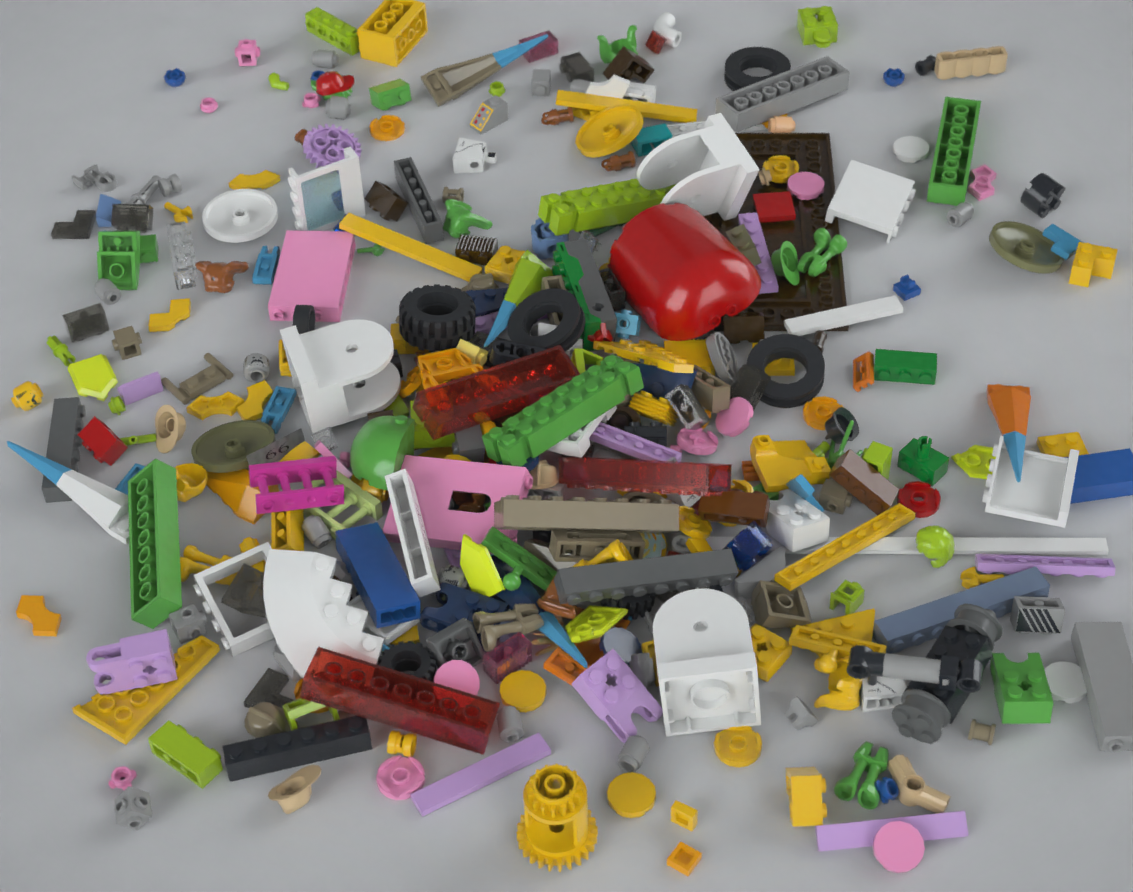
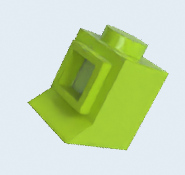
M845 579L835 592H831L829 609L834 610L841 602L846 605L845 615L854 613L863 603L865 590L859 583H851Z

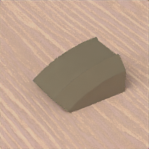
M762 580L758 582L752 592L750 604L753 608L756 624L768 628H787L812 623L807 601L800 586L789 591L779 583Z

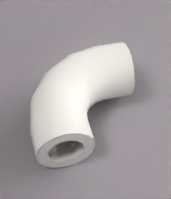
M664 12L654 23V34L662 43L676 48L680 43L682 35L680 31L672 29L675 25L674 16L669 12Z

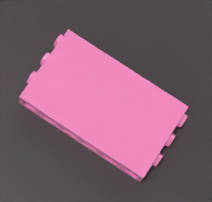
M286 230L268 303L270 321H293L296 305H312L315 310V322H340L356 248L354 234L343 231Z

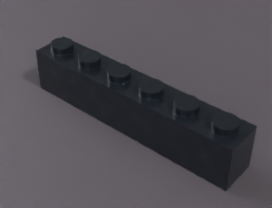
M361 714L222 746L229 781L232 782L372 750V743L366 714Z

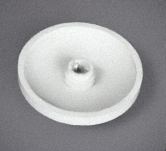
M236 189L220 194L206 205L202 214L206 232L217 240L230 243L247 242L263 236L273 228L278 218L274 199L265 192L255 189Z

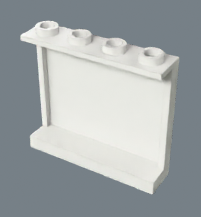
M851 160L827 209L825 221L832 224L835 216L889 234L886 242L889 243L892 236L896 237L899 226L897 225H901L905 216L903 211H908L910 205L908 200H913L916 189H913L915 181Z
M1000 436L999 444L994 443L992 456L996 457V459H991L989 471L993 472V474H988L985 486L990 488L989 490H984L982 500L983 503H986L985 512L1065 528L1079 450L1070 449L1069 458L1024 450L1021 481L1018 483L1007 448L1002 446L1004 436Z

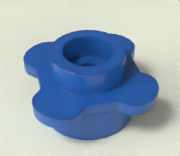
M883 777L882 781H875V788L882 803L887 804L890 799L892 801L896 799L899 789L893 779Z

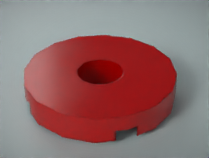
M909 482L905 484V487L899 489L897 504L900 503L915 512L916 518H925L938 511L941 496L936 488L934 490L926 482ZM919 497L922 498L923 501H917L914 498Z

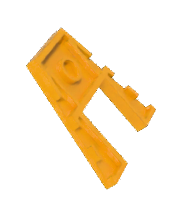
M457 348L417 356L428 408L448 404V396L438 383L454 378L459 379L467 375H472L487 395L507 391L506 382H499L496 375L483 371V366L473 364L471 358Z

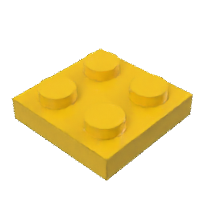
M1079 432L1037 437L1036 443L1043 454L1069 457L1070 449L1079 450V455L1089 454Z

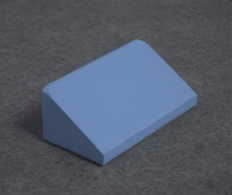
M100 194L96 212L98 227L117 226L121 207L120 200Z

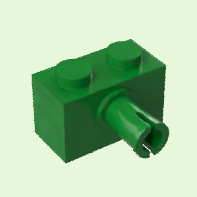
M921 436L918 440L913 438L899 451L897 467L919 480L934 486L947 473L949 457L931 448L932 439H928V436Z

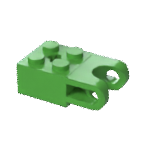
M1039 652L1027 653L1028 659L1019 663L1008 660L1004 653H992L990 673L1002 724L1051 722L1054 701Z

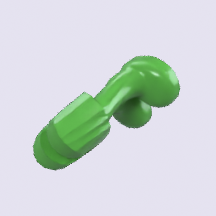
M818 228L814 233L816 245L812 251L802 255L798 262L797 270L802 273L808 271V275L812 277L825 271L827 267L826 262L834 255L842 253L847 247V240L842 235L837 234L831 239L826 229ZM827 249V251L822 256H820V254Z
M866 741L853 756L855 762L853 770L847 777L840 779L836 783L834 793L843 801L852 800L857 791L860 777L863 771H866L868 773L858 791L857 799L863 808L873 810L880 802L878 791L875 788V781L879 774L887 770L889 750L880 746L875 757H871L873 743Z

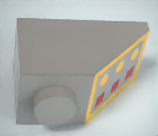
M496 95L482 102L470 123V127L482 135L507 121V102Z

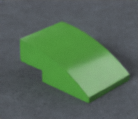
M99 231V251H97L98 280L102 278L109 279L119 290H137L140 270V231Z

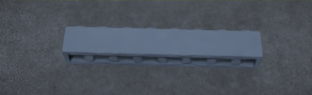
M1035 566L875 620L873 637L878 644L887 646L886 653H898L914 645L918 646L926 641L937 639L945 625L951 619H954L957 607L964 603L990 609L996 614V618H1000L1005 614L1011 613L1014 596L1048 597L1050 584Z

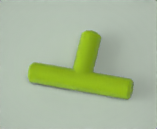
M156 434L120 438L126 445L150 443L157 440Z

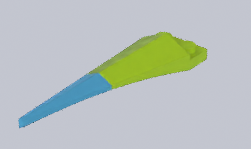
M529 250L523 253L515 265L508 289L484 347H487L508 326L511 314L524 299L541 291L542 277L553 276L552 269Z

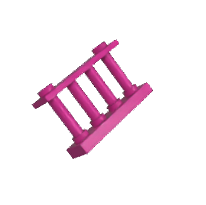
M335 456L249 465L250 488L259 487L260 494H255L257 514L344 504V485H334L333 478H337ZM324 479L326 486L313 488L311 481ZM302 482L304 489L291 490L289 483ZM281 484L282 491L269 493V485Z

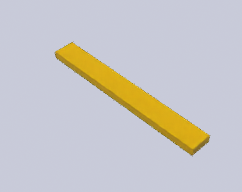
M558 90L555 104L602 111L620 104H631L636 106L645 118L681 123L696 122L697 109L565 90Z
M348 213L339 223V228L465 281L469 282L473 275L482 274L483 268L354 214Z
M898 503L777 572L774 575V581L792 591L915 519V512Z

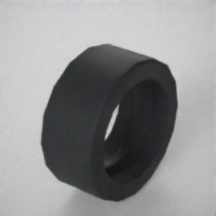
M312 305L295 306L293 326L296 325L299 334L315 330V310Z

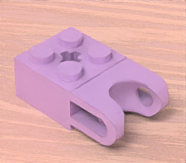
M167 629L120 638L119 643L91 649L86 657L89 668L96 672L94 685L100 694H110L177 680L175 658ZM98 657L105 658L100 661H94ZM105 680H111L107 684H101Z
M614 649L591 665L572 682V686L601 721L604 720L623 743L626 742L629 736L637 734V729L631 720V713L641 715L648 722H654L662 716L663 710L659 703Z

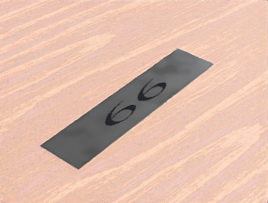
M300 428L247 455L248 464L273 463L282 459L293 448L305 441L302 429Z

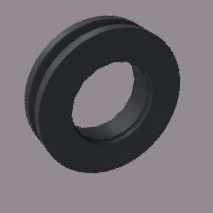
M747 47L735 51L726 59L724 80L730 90L736 91L791 70V64L789 59L777 50L766 47ZM750 68H764L772 73L767 76L755 77L747 75L742 71Z
M558 288L541 290L528 296L514 309L508 322V335L512 342L544 348L557 357L569 350L582 335L585 327V314L576 298L570 292ZM553 312L563 313L560 324L553 331L541 336L530 335L533 324L539 318Z
M778 334L767 337L756 344L749 353L746 364L747 384L755 397L770 406L793 408L804 405L807 401L809 402L812 398H815L823 386L825 372L823 355L814 343L801 336ZM791 358L800 362L807 372L797 382L782 384L771 380L766 375L765 368L774 360Z

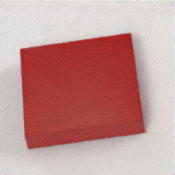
M790 191L753 194V203L760 223L796 220Z

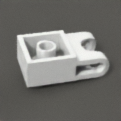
M790 489L779 491L778 500H770L766 524L767 534L788 550L796 552L829 541L830 517Z

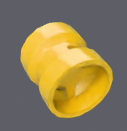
M392 730L388 738L387 753L393 755L402 753L405 757H413L416 750L417 735L414 733L402 734L400 731Z

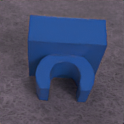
M908 274L902 276L900 282L893 285V291L904 301L921 294V288L914 280L909 278Z

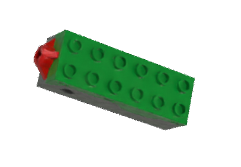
M587 239L556 243V251H553V260L555 262V265L552 266L553 276L562 275L566 291L576 298L585 314V327L579 338L583 339L582 349L587 351L596 350L593 349L594 341L615 342L617 318Z

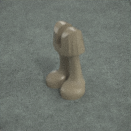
M530 603L514 604L513 610L506 612L486 613L479 611L473 614L475 631L481 633L482 645L486 652L494 650L497 638L516 632L521 634L531 633L543 627L544 621L541 615L538 614L539 611L536 605ZM513 621L505 624L493 625L500 622Z

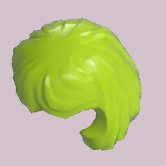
M933 525L924 527L917 532L915 539L919 553H923L927 558L937 559L930 562L933 567L940 568L952 559L955 547L954 539L945 528Z

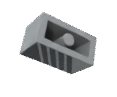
M1014 596L1010 621L1014 631L1022 634H1061L1065 608L1060 598Z

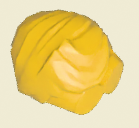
M194 463L180 464L175 467L177 500L187 502L191 498L200 495L208 481L206 469Z

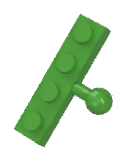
M493 526L488 530L481 542L482 545L487 547L489 552L513 568L512 573L506 574L503 578V585L507 590L514 591L520 587V575L522 574L546 591L557 573Z

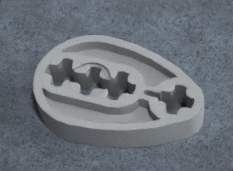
M716 332L706 338L708 353L720 380L730 385L736 382L738 377L736 356L726 337L720 332Z

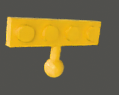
M800 625L795 626L789 637V645L825 654L820 657L818 662L819 668L825 673L835 671L837 668L836 657L844 658L849 656L850 649L853 646H867L873 652L886 653L887 647L886 645Z

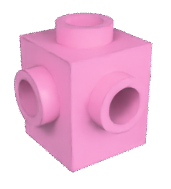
M239 40L238 47H235V56L238 57L239 66H256L257 58L260 57V47H257L256 40Z

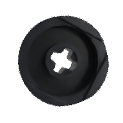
M1040 173L1031 180L1032 186L1030 189L1025 188L1023 191L1021 203L1039 217L1045 218L1049 210H1056L1061 204L1059 199L1066 188L1050 176Z

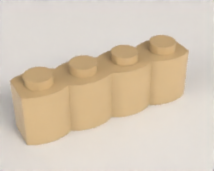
M1003 46L940 52L936 54L934 72L937 78L942 80L953 77L964 78L970 75L982 76L987 73L999 74L1005 72L1008 53Z

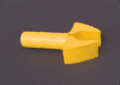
M170 202L164 204L165 209L175 214L173 215L175 222L188 223L186 216L193 219L190 206L180 209Z
M970 567L961 572V586L970 589L979 586L981 583H988L1003 578L1004 575L979 574L976 572L975 567Z

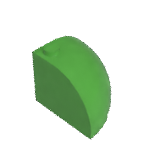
M404 415L380 416L366 422L357 432L351 445L350 467L352 468L353 475L359 480H362V478L368 480L370 486L388 491L385 476L401 470L405 455L414 456L415 419H410Z

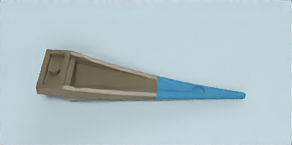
M546 34L485 56L436 68L422 75L421 80L439 107L452 99H457L546 40L548 35Z

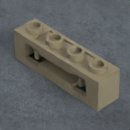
M552 529L549 551L554 561L579 562L582 559L590 561L609 546L611 542L618 539L620 543L622 542L633 560L643 559L645 541L638 531Z

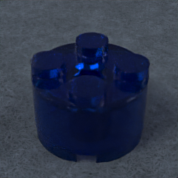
M752 521L746 529H743L721 550L731 549L737 569L745 571L757 561L754 557L764 555L773 545L771 544L772 539L755 521Z

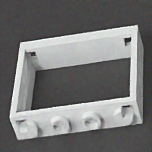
M269 542L193 575L196 584L192 586L197 597L202 596L204 600L202 606L205 613L212 615V626L216 633L221 632L223 636L220 638L225 650H230L233 657L275 637L269 624L265 623L234 638L207 585L262 560L266 562L269 549H272Z

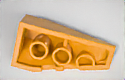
M242 469L225 473L206 471L208 475L206 486L213 493H217L222 502L228 505L237 517L255 525L264 514L256 513L255 494H260L259 487L250 488L249 470ZM269 485V493L279 492L278 485Z

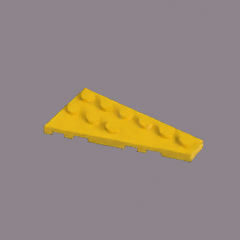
M620 339V342L594 341L593 349L614 353L617 356L640 362L641 358L644 364L655 365L657 368L670 372L693 373L694 365L687 362L686 358L672 354V351L665 350L664 347H658V344L651 343L649 340H639V343H634L630 339Z
M201 635L179 647L177 652L173 654L177 680L100 695L97 693L86 704L74 706L72 708L73 713L124 745H127L220 651V647L217 643Z

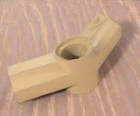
M903 754L896 755L888 761L887 767L900 791L898 798L902 804L909 807L919 805L934 813L945 812L951 796L925 785L923 778L915 773L908 757H904Z

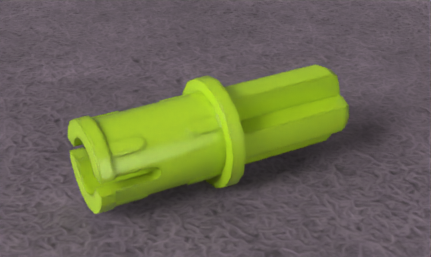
M55 335L47 338V344L53 350L54 356L59 357L65 366L71 364L68 359L73 363L75 362V357L69 352L66 344L62 343Z

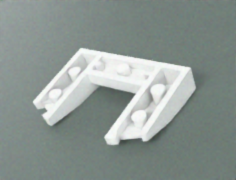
M617 407L611 408L548 450L582 458L590 447L589 437L602 420H609Z

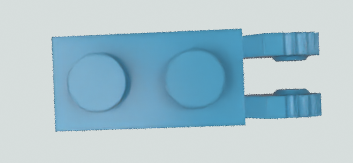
M262 246L252 277L253 284L272 285L280 255L279 246H274L272 254L268 253V246Z
M276 386L263 411L260 422L269 425V420L273 421L271 427L274 430V434H278L281 428V422L284 421L297 395L296 389Z

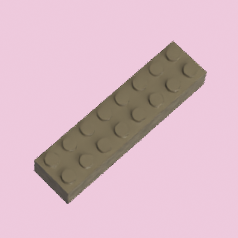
M506 495V497H501L500 501L494 502V528L499 530L552 531V529L638 531L639 533L666 534L679 531V504H672V500H658L650 503V499H637V501L629 503L627 498H617L607 502V498H594L585 501V497H572V499L563 501V497L552 496L545 498V500H541V496H528V498L521 500L519 495Z

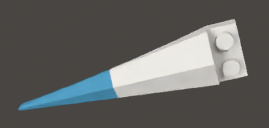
M7 441L9 448L59 487L109 535L126 545L129 543L127 494L13 442Z

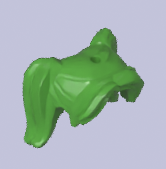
M636 25L629 26L627 38L615 40L610 44L604 35L597 36L600 58L604 63L610 64L623 46L638 55V52H636Z
M455 199L445 201L447 213L443 230L448 232L450 236L454 238H459L461 234L468 236L471 233L468 228L471 226L486 230L493 226L492 221L473 214L470 205Z

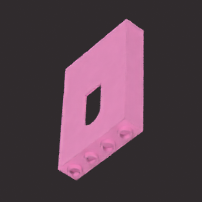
M405 455L401 470L406 469L414 483L429 546L436 548L461 550L464 534L471 537L472 541L476 544H481L488 530L492 526L494 527V502L500 501L501 497H506V495H519L521 500L528 498V491L533 485V477L528 469L519 466ZM453 491L486 494L491 498L490 507L482 513L448 510ZM390 504L383 533L389 542L401 543L392 505ZM499 530L517 543L518 530Z

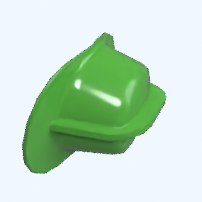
M785 241L779 249L773 252L771 263L777 275L785 276L792 285H797L800 280L799 271L797 270V252L791 242Z

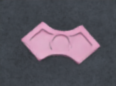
M985 164L970 170V176L974 182L968 186L967 192L979 201L994 195L995 189L991 182L996 179L997 173Z
M320 440L314 445L315 449L323 457L335 456ZM336 457L337 471L349 479L353 475L352 472Z

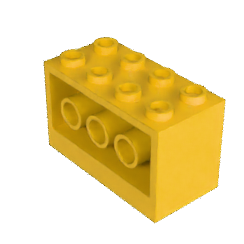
M383 0L379 7L357 29L361 58L397 67L428 32L425 3L416 0Z

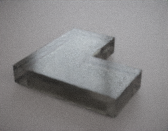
M77 210L74 222H55L51 232L52 239H89L96 219V211Z
M268 668L243 701L244 707L250 708L258 703L268 702L282 708V705L295 701L280 694L288 683L289 677Z

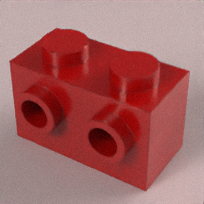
M95 416L77 434L83 440L81 444L88 451L91 452L93 450L94 454L92 456L101 464L105 461L112 466L128 449L127 445L104 422Z

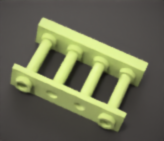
M338 471L337 478H333L334 485H344V504L336 505L327 513H324L319 507L303 509L304 516L306 517L311 515L315 517L320 516L334 540H336L335 531L352 527L366 515L371 516L375 520L383 516L381 501L369 492L362 490L360 486ZM324 479L311 481L313 488L319 487L321 484L325 485ZM350 505L360 508L341 524L333 519Z

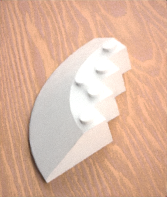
M269 549L263 579V598L268 624L281 652L284 653L296 672L304 680L307 679L315 686V689L320 691L326 688L336 702L363 712L378 664V658L382 651L384 638L363 633L368 611L348 606L352 584L332 579L337 558L317 552Z

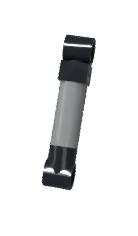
M857 645L850 649L847 673L853 678H867V682L871 686L876 685L877 676L935 683L939 684V689L956 691L957 686L963 692L974 693L981 688L983 664L975 659H964L959 663V657L942 655V659L937 660L873 652L867 646Z

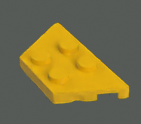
M875 609L801 626L872 642ZM810 650L811 652L816 653L819 658L825 655L820 652Z

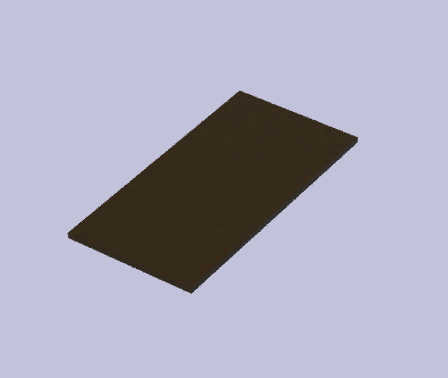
M735 133L760 170L763 168V163L768 161L770 157L778 155L788 156L790 160L797 161L799 172L815 173L824 180V192L819 194V197L816 199L801 200L796 195H791L796 220L760 223L770 259L773 252L779 249L783 242L789 241L796 249L799 262L804 253L812 251L815 247L814 233L818 228L826 229L831 239L837 234L840 235L837 216H835L832 224L825 221L827 209L835 194L830 133ZM757 174L738 214L756 213L753 194L787 192L788 182L775 183L769 181L770 185H762ZM718 212L703 216L727 239L726 231L739 226L738 215L736 218L726 221L722 219ZM827 249L820 254V256H822L827 251ZM842 253L831 257L826 262V270L815 277L808 275V271L806 273L799 271L800 280L797 285H792L785 276H779L775 273L778 292L758 294L756 299L739 313L763 312L764 331H787L784 326V320L847 306ZM723 316L721 317L720 324L710 331H724ZM849 325L824 331H849Z

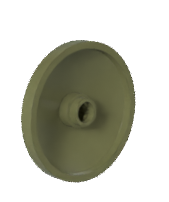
M1003 221L995 224L989 234V241L993 249L1005 260L1024 270L1042 274L1053 273L1061 267L1064 261L1062 257L1051 251L1055 243L1043 236L1042 231L1019 222Z
M255 420L234 421L214 427L202 434L194 442L191 453L194 463L203 466L208 472H233L248 468L249 464L246 456L275 442L276 437L272 427L264 422Z

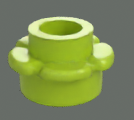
M496 81L490 84L488 91L493 96L500 97L505 93L506 89H504L502 82Z
M120 396L110 398L111 402H108V405L113 414L121 415V412L126 411Z

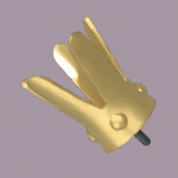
M533 633V635L546 636L541 633ZM548 637L534 639L531 642L533 645L550 644L547 648L536 652L535 656L556 650L559 647Z

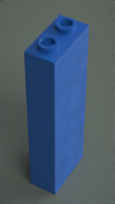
M1130 448L1078 455L1070 504L1133 495V453Z
M378 522L335 531L336 549L342 561L345 562L346 569L351 574V579L376 629L420 619V599Z

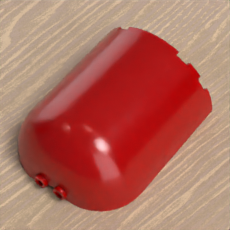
M662 203L640 212L622 228V234L618 240H614L610 250V262L607 264L610 284L636 313L642 316V319L658 336L666 340L685 341L704 335L720 324L723 315L727 314L733 317L747 308L756 299L761 289V278L751 261L697 210L686 204L675 203L665 205Z

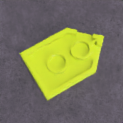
M103 354L72 363L67 368L80 396L87 397L89 395L96 397L97 400L105 401L108 397V392L118 383L107 357Z
M974 445L961 454L957 453L951 456V459L970 477L987 480L988 474H993V472L989 471L991 459H996V457L992 456V447Z
M464 534L460 566L471 591L492 597L505 590L487 547L482 544H476L472 541L471 537Z
M589 605L565 626L566 632L571 642L576 644L602 637L626 616L628 609Z

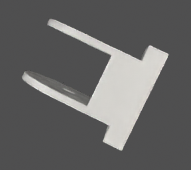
M721 113L708 116L703 129L673 137L651 151L638 168L637 180L643 188L649 190L676 184L666 194L661 204H686L697 210L702 216L718 212L722 219L726 221L737 217L760 169Z
M356 319L339 322L303 334L298 333L296 325L280 330L294 388L297 391L298 399L315 442L331 438L329 428L366 417L367 413L382 411L397 398L401 389V379L399 371L390 362L394 353L393 339L389 331L382 325L369 320ZM352 348L357 349L355 352L352 353L347 352L349 349ZM357 384H365L361 388L355 387Z
M693 589L671 597L659 608L653 621V638L666 737L729 729V727L761 725L757 664L748 617L742 605L730 595L713 589Z

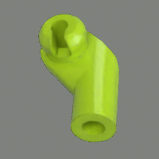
M277 73L269 75L268 80L272 88L288 91V82L280 81V76Z
M823 441L812 452L817 457H825V453L830 450V445Z

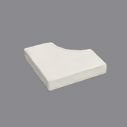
M613 75L606 82H590L585 93L623 98L630 81Z

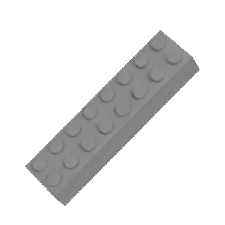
M826 56L717 97L715 114L721 113L732 130L738 133L766 122L774 116L784 115L848 90L850 71Z

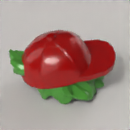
M336 71L321 74L317 81L311 80L312 89L318 95H321L325 101L327 99L330 100L331 96L347 98L353 92L352 87L355 83L352 75L341 76Z

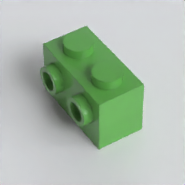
M396 79L369 88L371 104L380 110H388L391 106L404 105L412 100L409 83L402 79Z

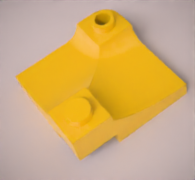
M769 435L753 437L750 445V456L765 492H779L789 489L786 483L800 474L811 485L824 484L826 478H830L831 469L825 457H817L805 440L772 441Z

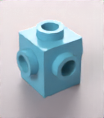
M622 309L621 313H615L617 318V337L629 339L630 335L639 336L642 316L633 315V311Z

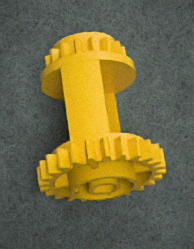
M555 763V765H545L542 769H537L536 773L529 777L523 791L525 815L520 816L521 823H517L518 832H516L519 850H523V857L529 856L530 864L538 861L539 869L546 864L550 872L553 866H557L558 871L561 872L563 865H566L571 870L573 862L580 866L581 858L588 860L589 852H594V844H597L598 826H596V818L591 817V810H588L586 785L582 778L577 775L576 771H571L567 765L562 766Z

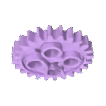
M325 124L324 128L318 125L317 129L312 127V131H308L304 137L303 153L306 154V159H311V164L317 163L316 168L345 159L344 148L351 147L360 159L361 143H357L358 138H353L354 133L348 134V129L343 131L341 126L335 128L334 124L331 127Z

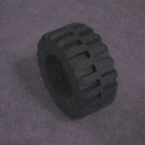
M434 284V286L424 285L422 288L417 287L412 292L409 291L400 301L399 332L406 342L413 347H418L419 350L435 352L457 348L460 339L469 342L475 334L476 305L468 293L462 292L457 287L452 288L449 285L440 286V284Z

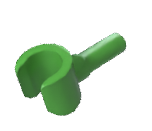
M375 243L373 247L358 248L357 253L370 252L375 256H380L385 248H381V245Z

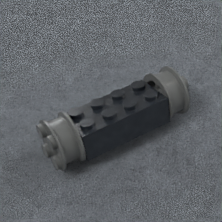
M964 603L957 607L954 619H951L945 625L925 658L941 660L942 655L959 657V663L964 659H975L983 664L984 671L993 656L994 642L998 641L1002 636L1003 629L1001 623L992 610ZM910 681L901 697L902 703L895 706L892 711V718L903 736L912 737L927 744H933L940 739L942 734L941 728L952 724L970 693L961 691L957 686L956 691L939 689V684Z

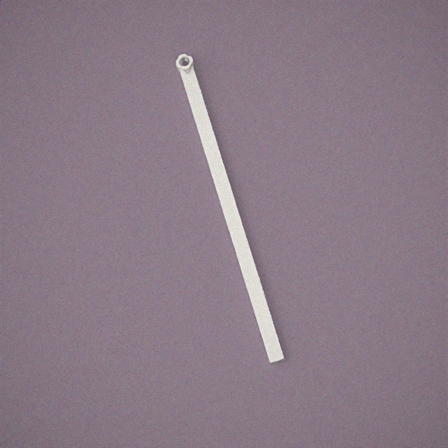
M687 535L676 536L672 540V554L691 553L685 544L688 538L691 537ZM708 537L706 539L713 551L731 549L733 554H769L782 545L773 537ZM829 537V541L796 552H791L785 547V554H811L839 537ZM883 537L855 554L923 553H919L917 549L916 537ZM953 537L955 544L953 554L1108 555L1109 552L1106 538Z

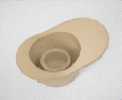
M170 405L160 407L155 417L156 446L159 452L163 454L170 452L176 442L182 438L186 429L185 418Z
M540 460L538 465L529 472L533 477L532 490L550 488L561 481L558 479L556 467L549 465L547 460Z
M309 765L301 768L284 782L273 787L268 793L269 799L278 801L283 812L286 814L302 808L310 800L312 793L311 785L320 776L321 768L318 765Z

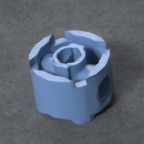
M539 218L536 220V224L531 226L532 249L539 259L553 258V251H556V243L569 241V234L556 236L550 230L549 223H544Z

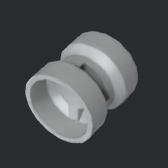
M176 174L170 175L167 179L162 178L158 180L159 189L164 197L169 196L172 192L182 191L181 182Z

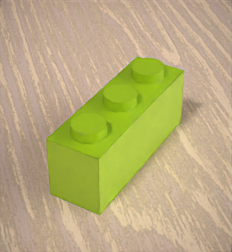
M168 720L148 738L154 755L202 789L223 770L219 752L214 748L209 749L197 736L192 737L180 724L175 725Z

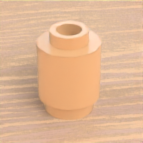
M774 116L769 118V132L792 133L795 130V120H792V117Z

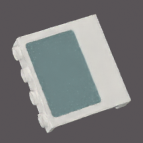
M351 147L344 148L345 159L307 173L297 175L292 167L289 168L290 177H288V183L292 189L290 197L294 202L292 210L296 217L294 224L297 231H325L338 226L348 213L358 217L366 215L359 156Z

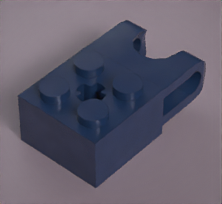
M442 582L439 584L441 590L435 593L437 601L444 606L438 608L425 607L420 613V623L424 628L438 633L462 618L471 621L473 624V614L476 612L509 611V605L503 601ZM476 632L482 649L484 652H486L482 645L481 633Z

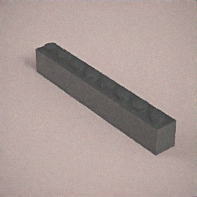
M723 549L558 569L554 583L560 604L568 603L569 605H575L582 601L598 602L607 598L617 600L631 595L640 597L647 593L663 594L671 590L681 592L696 587L705 589L718 584L720 586H727L734 581L738 574V569L732 550Z

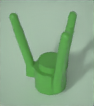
M853 420L850 421L840 448L836 453H834L835 442L831 439L827 462L831 470L837 458L845 453L843 450L854 424ZM859 450L856 454L860 457L863 451Z

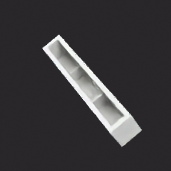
M406 469L386 475L385 480L411 585L419 597L439 591L441 589L414 483Z

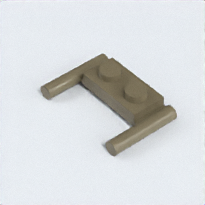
M206 353L204 359L211 366L179 383L180 388H177L166 377L162 378L161 382L179 401L187 405L191 399L198 397L226 379L230 380L233 377V373L210 353Z

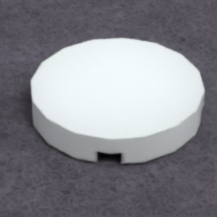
M904 136L894 142L893 154H896V158L903 162L916 163L917 160L923 161L928 157L930 147L928 142L922 138Z
M1059 661L1051 663L1045 668L1053 700L1075 703L1086 697L1087 690L1079 665Z

